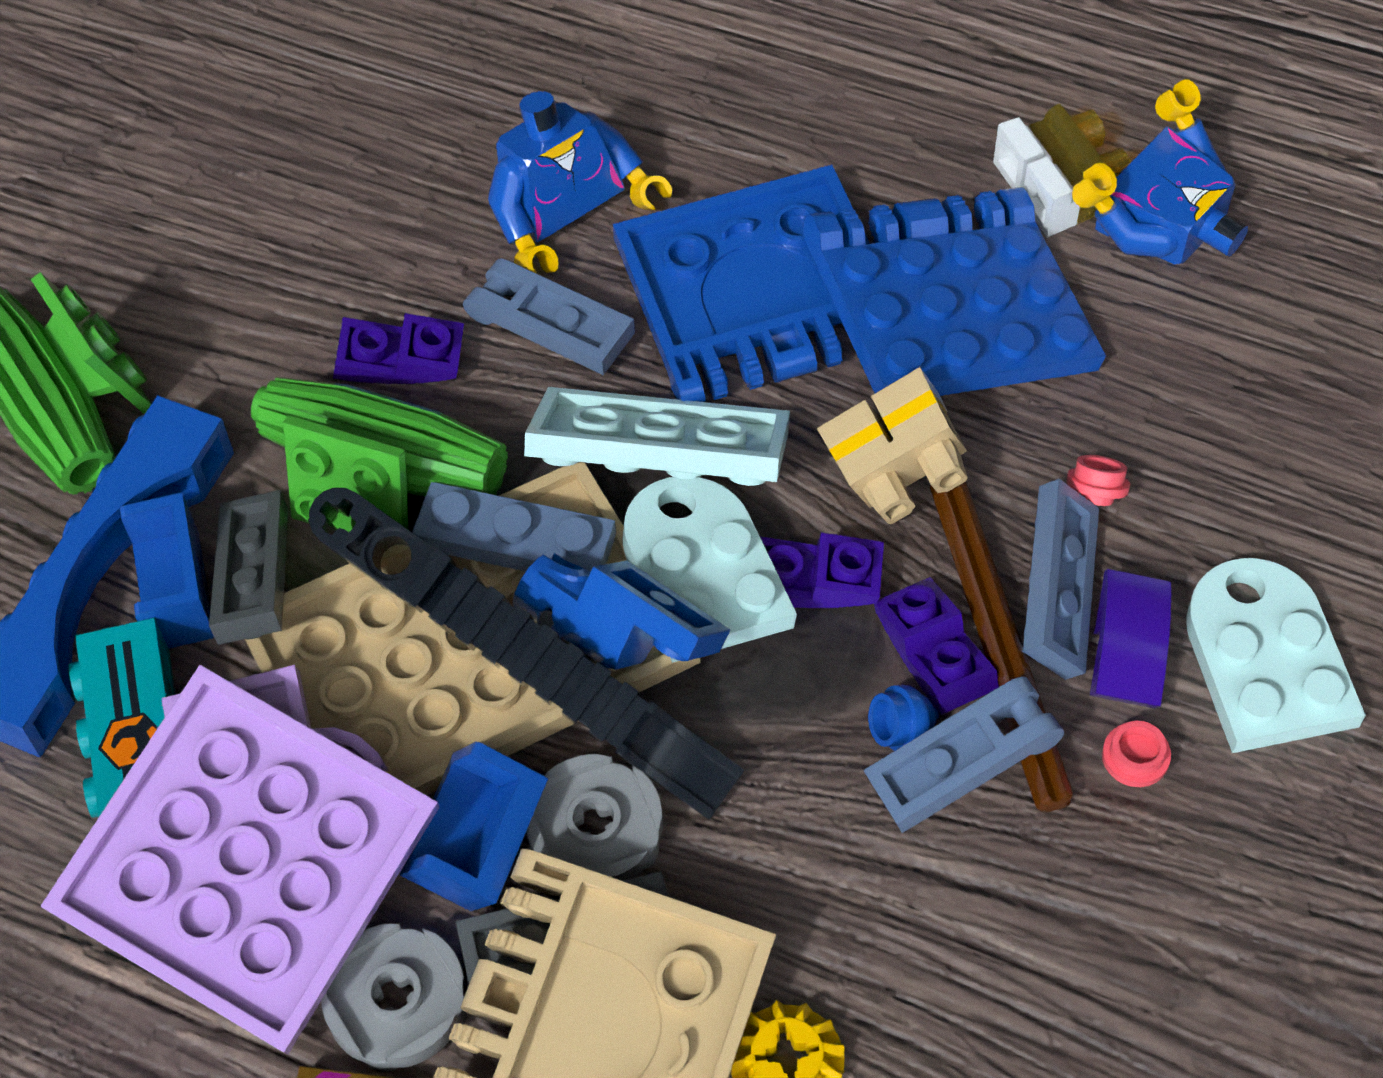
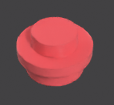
M1100 455L1079 456L1076 467L1068 471L1066 479L1067 485L1097 506L1112 505L1114 499L1128 496L1130 482L1126 479L1127 466L1118 460Z
M1130 721L1117 726L1107 735L1102 749V760L1108 773L1118 782L1131 787H1147L1160 781L1166 774L1171 761V749L1167 739L1156 726L1145 721Z

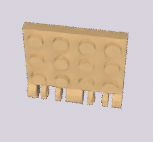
M522 849L511 878L525 887L561 898L557 902L511 887L509 889L506 888L501 904L518 916L551 923L543 944L526 939L508 930H490L485 946L498 954L526 964L535 965L532 975L490 960L479 959L460 1007L463 1011L475 1017L511 1028L508 1039L466 1024L454 1023L449 1040L465 1051L500 1059L493 1078H729L776 934L543 853ZM437 1067L434 1078H475L470 1076L469 1073L454 1067Z

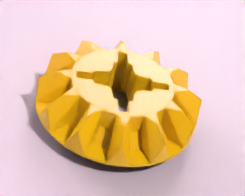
M778 1000L770 1007L757 1013L750 1012L731 1069L732 1078H788V1074L783 1073V1067L779 1062L768 1063L766 1057L776 1054L780 1033L786 1034V1040H790L794 1051H806L808 1056L798 1059L794 1078L843 1077L844 1045L841 1043L831 1019H824L812 1011L807 1003L800 1006L784 1005Z

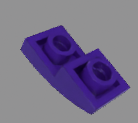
M407 313L404 314L402 327L343 317L333 379L376 384H418L456 379L464 323Z
M823 532L820 534L817 545L760 536L794 608H840L878 603L880 598L884 542Z
M1111 569L1104 571L1094 634L1099 635L1089 696L1149 708L1161 707L1170 636V581Z
M931 577L879 599L877 604H874L875 612L894 647L940 715L999 688L997 670L964 633L962 613Z

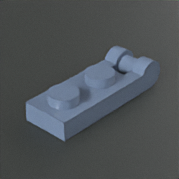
M497 259L486 272L487 282L482 288L475 287L463 301L464 310L475 321L484 325H490L491 323L499 325L602 375L606 373L635 334L633 318L505 259ZM514 295V297L511 300L504 298L505 296Z
M1018 677L1005 683L864 769L868 780L902 833L1029 755L1041 754L1051 749L1062 739L1064 730L1051 713L1042 712L1036 703L1039 699V694L1026 677ZM1005 718H1014L1019 727L1003 736L996 724Z

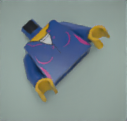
M1189 79L1178 82L1173 86V92L1167 90L1159 95L1156 100L1155 109L1157 114L1166 121H1175L1178 126L1175 130L1166 126L1117 177L1110 167L1103 163H1096L1083 172L1084 179L1073 187L1072 198L1077 205L1083 208L1096 207L1095 218L1097 221L1095 230L1111 237L1120 251L1126 255L1156 257L1174 265L1183 264L1205 242L1230 257L1239 248L1248 232V226L1227 214L1235 182L1216 153L1201 119H1194L1191 114L1199 106L1201 97L1198 86Z
M538 91L526 95L519 103L523 123L501 135L496 143L498 163L495 166L488 201L509 245L516 244L519 250L514 257V263L537 274L532 264L533 257L536 255L541 268L546 273H551L558 269L557 254L549 246H536L534 241L536 243L542 241L624 191L625 188L622 180L626 177L632 184L630 198L633 204L644 210H655L653 204L647 200L645 193L650 183L655 186L657 192L664 198L672 196V187L664 177L647 176L640 168L644 161L616 128L590 111L580 113L565 102L555 103L551 93Z

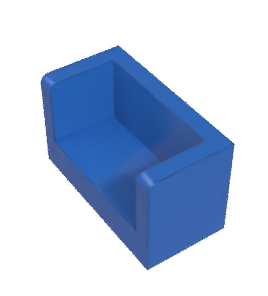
M183 493L123 505L120 508L121 520L132 542L140 602L134 604L136 620L141 621L155 618L168 648L213 639L214 636L209 627L211 605L199 532Z
M474 742L454 752L433 797V800L438 802L439 809L403 866L400 876L469 911L496 904L548 778L480 742Z

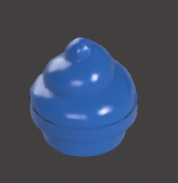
M893 685L888 687L884 693L877 694L872 699L868 711L869 728L874 740L880 746L890 747L894 751L935 727L936 720L939 718V712L930 700L910 685Z

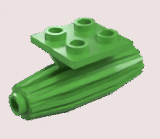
M40 272L31 281L53 313L45 327L7 289L3 290L0 287V416L17 444L63 492L68 491L70 494L77 495L78 492L87 493L92 491V488L96 487L97 478L101 470L116 458L93 397L118 391L143 414L146 413L151 402L140 387L147 381L146 376L127 353L118 354L114 345L121 340L108 321L98 312L89 317L88 315L91 314L90 309L70 285L66 284L63 288L59 289Z
M276 377L267 386L260 387L252 401L251 417L256 421V428L259 429L258 433L285 448L291 518L309 523V509L314 499L323 491L331 488H347L359 494L408 529L407 493L426 496L431 482L497 495V491L503 482L502 479L507 467L506 460L508 459L506 445L441 412L346 384ZM338 513L332 520L337 529L342 528L348 532L356 524L351 516L347 517L341 513Z

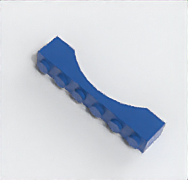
M157 395L146 413L139 416L133 422L128 434V440L114 461L105 465L97 478L96 488L82 509L75 512L69 518L65 525L62 539L48 560L37 566L31 576L28 590L14 611L7 614L0 621V742L41 758L75 704L69 676V663H72L73 643L82 612L97 583L118 556L132 545L121 520L120 508L123 505L177 493H183L188 507L204 501L234 454L222 418Z

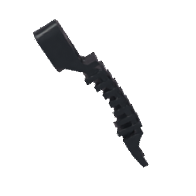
M331 488L323 491L314 499L309 509V524L315 536L331 551L420 613L424 611L429 614L428 617L450 634L454 631L456 633L455 636L473 651L476 648L482 651L481 655L498 669L500 666H503L509 671L508 675L523 687L528 684L536 690L534 693L548 705H551L552 702L562 709L561 713L574 724L578 721L590 729L589 735L600 743L606 740L617 748L615 752L617 755L644 772L657 784L710 820L744 772L743 768L688 730L654 702L651 701L649 704L637 695L639 691L627 682L621 684L611 676L612 672L599 662L595 665L586 659L585 652L572 643L569 646L559 639L558 633L545 624L540 626L534 622L532 615L519 605L516 607L510 605L507 598L492 586L489 589L486 588L482 581L465 567L463 570L457 568V564L452 558L439 549L436 550L356 492L347 488ZM338 513L347 517L351 516L356 522L350 532L342 528L337 529L332 523L333 518ZM395 545L410 547L411 560L407 568L395 575L382 572L381 559L385 551Z

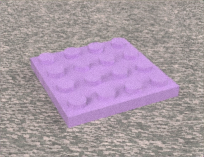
M199 665L40 907L288 1055L439 809L438 802Z

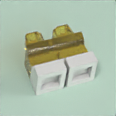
M1061 103L1048 110L1043 120L1025 126L1019 117L998 124L993 163L1011 188L1023 187L1027 191L1034 204L1035 222L1047 238L1095 217L1097 210L1095 206L1090 208L1080 207L1072 198L1073 187L1084 179L1083 172L1096 163H1103L1110 167L1117 177L1132 162L1123 148H1116L1101 155L1097 153L1095 149L1103 146L1106 132L1102 120L1093 109L1070 116Z

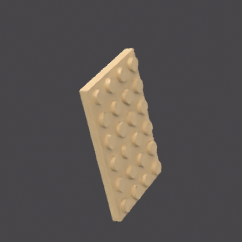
M584 462L563 466L499 495L615 520L616 536L607 564L627 560L623 549L624 526ZM395 545L385 551L381 559L382 572L395 575L407 568L411 560L410 547ZM447 555L457 564V568L463 570L465 567L482 581L486 588L489 589L492 586L503 594L509 601V604L513 606L515 590L525 571ZM347 564L285 592L282 631L265 634L256 639H244L261 673L295 665L300 671L311 729L335 727L359 735L381 756L389 770L386 773L424 795L437 791L452 754L474 742L483 743L503 755L509 756L574 724L562 715V709L552 702L551 705H548L534 693L535 689L528 684L523 687L508 675L509 671L503 666H500L498 669L481 655L482 651L477 648L473 651L455 636L456 633L454 631L450 634L428 617L429 614L424 611L420 613L351 564ZM653 646L642 663L617 670L607 669L612 672L611 676L621 684L627 682L641 692L699 664L700 658L672 663L670 657L661 653Z

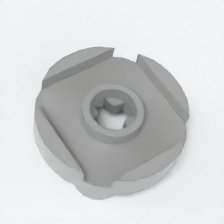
M587 754L565 760L545 774L548 780L526 831L531 850L621 881L635 878L655 862L658 857L659 842L663 831L662 807L655 786L644 772L633 765L632 770L624 765L613 763L610 756ZM596 809L600 817L611 815L614 820L605 826V832L591 835L590 832H581L577 828L584 823V812Z
M381 924L364 930L321 1000L325 1021L339 1046L351 1057L365 1062L370 1069L377 1072H390L397 1068L416 1065L431 1058L449 1043V1036L454 1023L463 1024L466 1019L467 1012L460 1008L466 994V983L459 960L452 948L440 936L423 928L422 933L414 929H401L400 924ZM393 980L399 988L409 984L414 987V991L406 997L408 1003L398 1010H394L392 1007L381 1009L376 1005L384 998L381 987L387 982Z

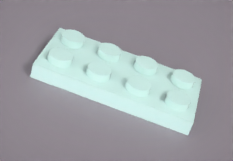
M548 387L525 432L524 456L542 458L545 463L554 466H570L578 462L604 464L607 469L621 473L634 472L640 468L664 470L670 476L680 479H694L702 475L729 477L732 482L740 485H760L765 481L777 482L788 437L790 411Z

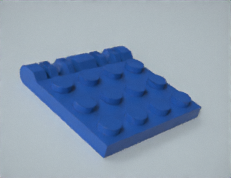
M833 165L613 224L614 241L667 370L675 399L705 402L704 388L695 366L699 363L701 364L704 380L712 398L717 400L727 397L728 380L718 358L735 353L742 378L749 390L762 387L764 383L763 371L754 349L759 346L762 347L765 363L775 383L816 372L817 360L807 333L812 331L814 332L816 345L825 365L829 368L841 364L840 362L843 361L842 346L840 340L835 335L833 325L840 324L842 321L807 247L803 233L804 218L807 214L831 211L837 215L840 213V210L853 209ZM865 234V242L866 244H870Z
M1023 187L998 190L996 194L995 192L992 193V191L980 192L977 197H974L973 210L976 222L979 223L980 229L973 230L972 213L969 207L965 205V200L959 197V195L948 196L947 199L942 201V204L937 198L896 203L893 210H890L886 204L874 206L873 209L869 210L868 222L871 236L874 237L873 244H866L864 226L853 209L840 210V213L837 215L830 211L807 214L803 223L805 242L874 394L919 367L940 396L1099 370L1106 355L1035 222L1034 204Z

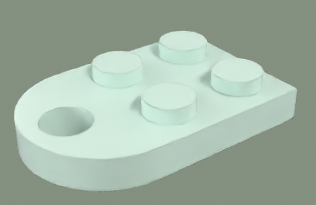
M669 477L648 485L634 497L627 509L624 521L623 549L626 559L731 629L722 649L794 628L797 613L748 511L735 494L724 486L700 477L694 479ZM678 502L686 505L692 511V514L685 518H671L665 515L660 510V507L666 503ZM670 658L671 661H672V663L679 661V660H675V659H673V658Z
M1242 558L1219 564L1201 578L1194 589L1187 610V632L1232 753L1360 727L1365 717L1360 700L1319 601L1310 586L1299 575L1275 562L1256 558ZM1234 583L1247 584L1257 591L1260 600L1254 603H1241L1229 595L1226 587Z

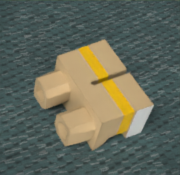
M920 367L871 396L884 422L869 403L863 400L817 428L850 487L869 508L873 507L888 524H893L909 515L916 507L906 487L922 477L927 476L931 486L937 493L948 492L964 483L968 478L961 457L967 450L946 413L948 411L938 391Z

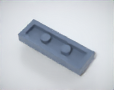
M1056 479L1039 486L1023 652L1066 680L1086 673L1099 508L1061 479Z
M431 482L412 533L434 549H439L447 555L525 572L541 555L544 554L551 559L554 553L566 561L591 571L593 566L607 564L616 536L615 520Z

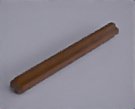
M965 481L948 492L937 493L930 485V490L985 656L997 670L998 686L1000 687L1018 677H1026L1039 694L1026 654L1023 652V645L967 482ZM1039 695V699L1036 703L1038 704L1042 712L1046 713ZM1006 718L1010 731L1019 727L1014 718ZM1057 744L1041 754H1031L1021 760L1035 806L1039 811L1047 813L1070 805L1073 791Z

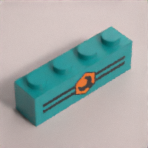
M155 618L75 636L78 661L69 663V676L77 701L84 700L86 718L76 720V733L83 757L85 759L91 758L93 776L83 779V790L86 805L92 818H99L165 718L161 698L176 695L169 648Z

